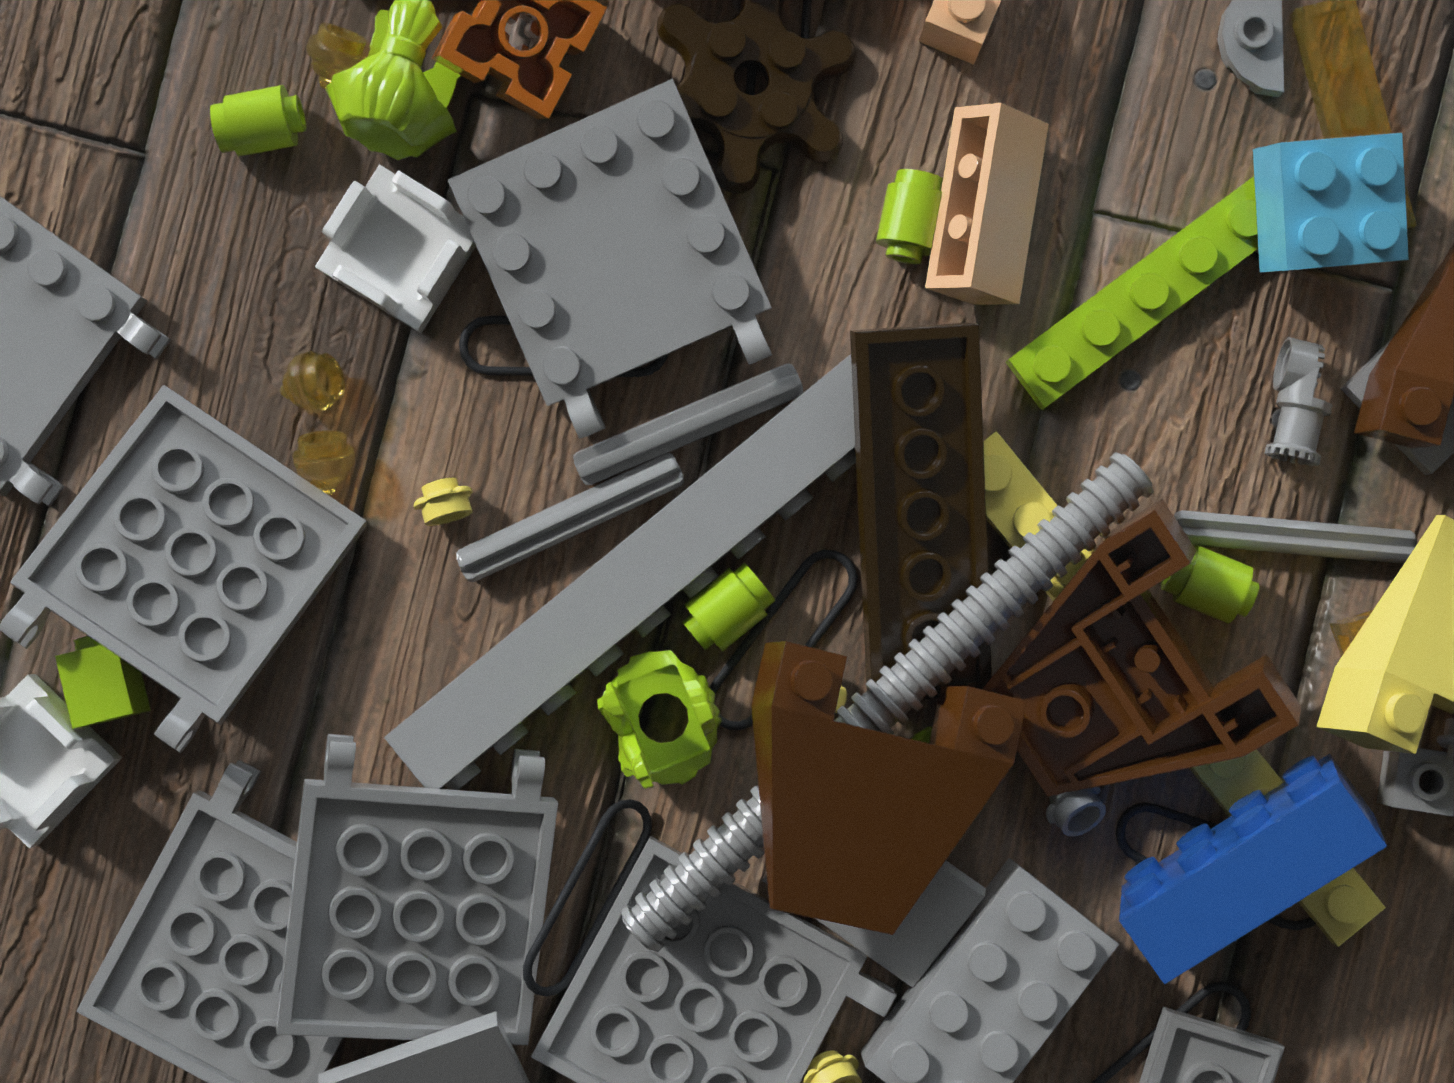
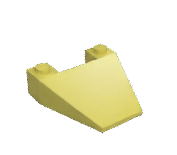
M1436 515L1335 666L1316 726L1317 728L1363 748L1416 754L1430 706L1433 705L1454 715V519L1446 515Z

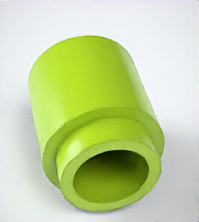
M284 85L226 95L223 98V103L210 106V118L214 137L222 153L235 151L238 156H245L297 146L298 133L306 131V119L301 100L298 95L289 96Z
M914 169L897 170L895 181L887 185L876 238L878 245L887 248L885 255L887 258L902 263L920 264L923 255H931L942 195V177Z
M1199 545L1195 546L1197 551L1191 564L1164 579L1161 583V590L1173 594L1174 602L1228 624L1234 620L1237 614L1243 617L1248 615L1259 591V583L1252 581L1253 567Z
M743 563L734 572L730 568L726 569L684 604L691 615L683 621V624L705 650L716 643L723 652L768 615L765 609L776 600L747 564Z

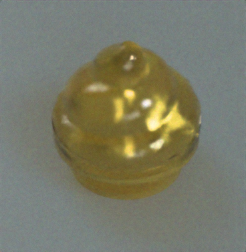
M320 23L317 35L309 36L306 53L312 59L311 67L319 76L321 88L326 90V85L331 83L334 74L345 71L367 58V55L363 53L367 43L364 37L351 30L330 23Z
M308 351L295 356L288 364L287 372L283 376L280 393L295 406L309 412L318 413L329 410L335 401L343 397L345 378L339 363L333 356L327 353L319 354L314 351Z
M323 430L303 434L297 438L298 449L292 454L293 465L296 467V472L299 476L309 480L312 485L327 495L335 492L336 487L346 479L348 471L355 464L354 448L347 444V435L340 431Z

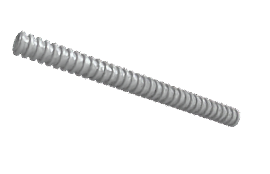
M1115 452L1109 457L1111 465L1108 468L1102 465L1095 470L1097 478L1094 481L1089 479L1083 481L1080 484L1083 491L1079 495L1074 492L1066 497L1068 505L1065 508L1059 505L1052 510L1054 516L1052 520H1041L1037 524L1040 530L1035 535L1031 532L1027 533L1023 537L1026 543L1021 548L1013 546L1009 550L1010 559L1006 562L999 559L994 564L997 571L992 575L985 572L980 577L983 584L978 588L970 586L966 590L969 597L963 602L956 599L951 604L954 610L949 615L942 612L937 617L940 623L934 629L931 626H927L923 630L925 637L920 642L913 639L908 644L911 650L905 656L899 652L894 657L897 663L891 669L884 666L880 670L883 676L876 683L870 679L865 684L868 690L862 696L856 692L851 697L854 703L848 709L841 706L837 710L839 717L835 721L893 735L894 731L891 727L898 721L904 725L909 720L905 715L912 708L915 711H919L923 707L920 700L926 695L933 698L937 694V690L934 687L941 681L947 685L952 680L949 674L955 668L958 671H962L966 667L964 660L969 655L976 658L981 653L978 647L983 642L991 644L995 640L993 633L998 628L1001 631H1005L1010 626L1007 620L1012 615L1019 618L1024 613L1022 606L1026 602L1032 605L1038 601L1036 593L1041 588L1044 591H1048L1053 587L1050 580L1055 575L1062 578L1067 574L1065 566L1069 562L1074 565L1080 562L1082 558L1079 553L1083 549L1087 551L1093 550L1096 547L1094 539L1098 535L1102 538L1107 537L1111 533L1108 526L1112 522L1117 525L1121 524L1125 520L1123 512L1126 509L1130 511L1136 510L1140 506L1137 500L1140 496L1148 498L1154 493L1153 484L1146 473L1127 455ZM756 785L750 790L753 796L750 800L740 799L736 803L738 808L736 813L732 815L726 812L721 817L724 822L722 826L717 828L712 825L707 830L709 838L705 841L697 839L693 843L695 851L691 854L683 852L678 857L681 864L676 868L669 865L664 870L666 877L662 881L655 878L649 884L651 891L648 894L640 892L635 897L637 904L634 907L626 905L621 910L624 924L644 947L659 952L664 947L662 940L666 936L673 939L678 934L677 926L680 923L687 926L693 920L691 913L695 909L702 912L707 907L705 900L709 896L716 899L722 893L719 887L724 882L731 885L736 880L734 873L738 869L745 872L750 868L748 860L753 855L758 859L764 855L759 786Z

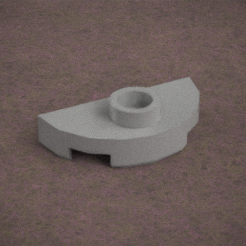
M1232 0L1221 16L1217 37L1222 62L1226 68L1230 67L1239 80L1249 85V90L1255 94L1279 98L1284 93L1282 0Z

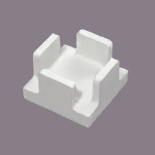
M379 164L366 186L357 181L352 182L324 226L322 233L330 242L315 267L417 332L422 333L474 251L476 244L464 217L455 211L449 201L404 173L397 171L394 174Z
M36 674L27 675L7 696L0 697V829L8 828L29 849L38 846L122 759L90 726L72 729L66 703Z

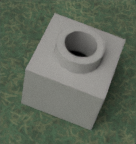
M1418 748L1416 754L1384 751L1376 803L1395 808L1454 817V762L1447 759V752L1424 748ZM1430 770L1427 792H1424L1420 788L1419 778L1423 772Z

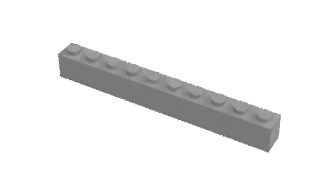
M851 354L384 737L424 788L442 789L446 786L449 790L461 789L481 772L475 764L478 758L492 747L495 748L499 755H502L529 732L522 722L540 707L549 716L574 696L576 691L570 685L574 679L588 668L595 677L602 673L624 654L617 646L619 642L635 629L643 638L671 616V613L664 605L681 591H684L690 599L719 576L712 568L714 564L730 551L739 560L766 537L759 527L771 517L779 513L786 521L812 500L813 497L807 491V488L816 480L826 474L834 482L856 464Z

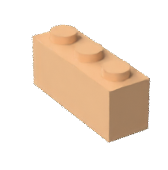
M1003 103L955 107L941 188L942 195L925 285L926 289L973 305L1020 304L1048 123Z

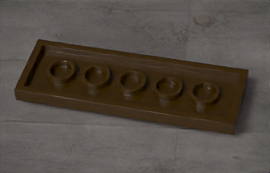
M978 323L850 331L866 683L870 679L876 683L883 676L880 670L884 666L891 669L897 663L894 657L899 652L905 656L911 650L908 644L913 639L920 642L925 637L923 630L927 626H931L934 629L940 623L937 617L942 612L949 615L954 610L951 604L956 599L963 602L969 597L966 590L970 586L978 588L983 584L980 577L985 572L988 573L980 333ZM983 642L978 647L981 653L976 658L969 655L964 660L966 667L962 671H958L955 668L949 674L952 680L947 685L941 681L934 687L937 690V694L933 698H939L941 686H969L982 689L992 677L991 644ZM926 695L923 699H933V698H930L928 695Z

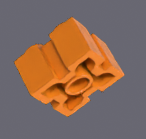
M477 0L479 2L472 16L463 10L455 14L431 59L473 83L484 81L488 73L503 82L496 94L497 97L540 120L550 118L572 76L571 73L559 67L564 55L568 53L572 56L585 51L607 7L595 0ZM518 18L526 23L524 34L531 39L528 47L521 44L514 48L509 44L510 36L505 32L506 23L514 24L518 21Z

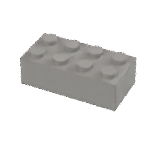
M1008 858L986 887L983 900L913 988L910 986L860 1050L864 1065L885 1083H1013L1119 944L1011 858Z

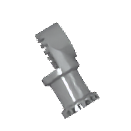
M1290 337L1284 341L1277 357L1273 374V388L1278 391L1276 405L1281 410L1274 441L1267 444L1264 454L1266 456L1280 459V461H1287L1289 456L1291 457L1290 463L1295 464L1296 458H1298L1297 463L1300 465L1318 466L1320 464L1321 455L1316 452L1323 418L1331 415L1333 407L1332 404L1313 397L1314 390L1318 384L1317 378L1321 376L1319 369L1323 368L1324 364L1318 362V358H1325V354L1319 353V351H1325L1323 345Z

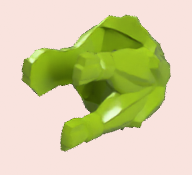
M395 0L390 6L389 11L380 10L375 16V32L371 39L367 58L345 71L334 74L331 83L326 85V92L332 102L344 134L359 141L369 151L384 153L396 160L410 156L418 157L436 143L457 132L447 106L451 101L457 80L460 79L461 75L438 62L435 63L432 69L425 72L421 70L426 55L425 50L443 28L431 1Z
M671 650L649 651L630 657L629 663L618 669V676L606 684V691H604L601 698L597 699L598 710L611 725L612 730L618 734V761L621 763V771L626 777L635 776L644 789L654 788L653 782H658L661 785L672 783L683 785L695 777L698 770L711 762L712 749L718 740L717 729L722 720L719 717L720 710L714 704L715 693L708 687L705 676L697 675L694 668L682 663ZM668 693L678 697L686 706L688 724L684 733L674 741L659 743L648 738L642 731L638 714L643 702L651 696Z

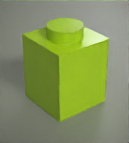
M89 636L73 640L76 651L55 656L72 729L93 726L151 711L142 673Z

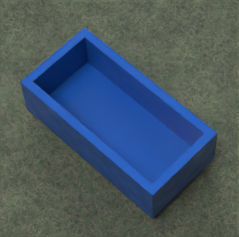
M1330 753L1318 761L1314 756L1300 760L1283 773L1282 778L1285 782L1265 795H1263L1261 790H1255L1245 795L1230 807L1229 812L1232 816L1212 829L1207 823L1195 827L1177 841L1176 845L1179 850L1160 862L1155 857L1147 858L1134 866L1124 876L1127 883L1122 885L1119 922L1164 984L1387 847L1374 813Z

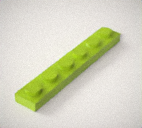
M1254 176L1005 362L1041 410L1258 249Z

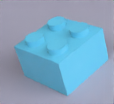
M1402 133L1281 142L1253 149L1260 272L1409 260Z

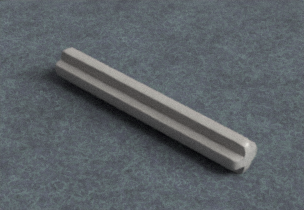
M783 364L576 452L573 455L577 472L585 485L598 483L798 398L803 394L801 380L792 364Z
M665 453L459 549L456 557L460 570L469 582H476L682 486L684 476L675 457L671 453Z
M1185 510L1174 514L1175 519L1192 544L1199 546L1404 564L1417 545L1416 535L1410 530Z

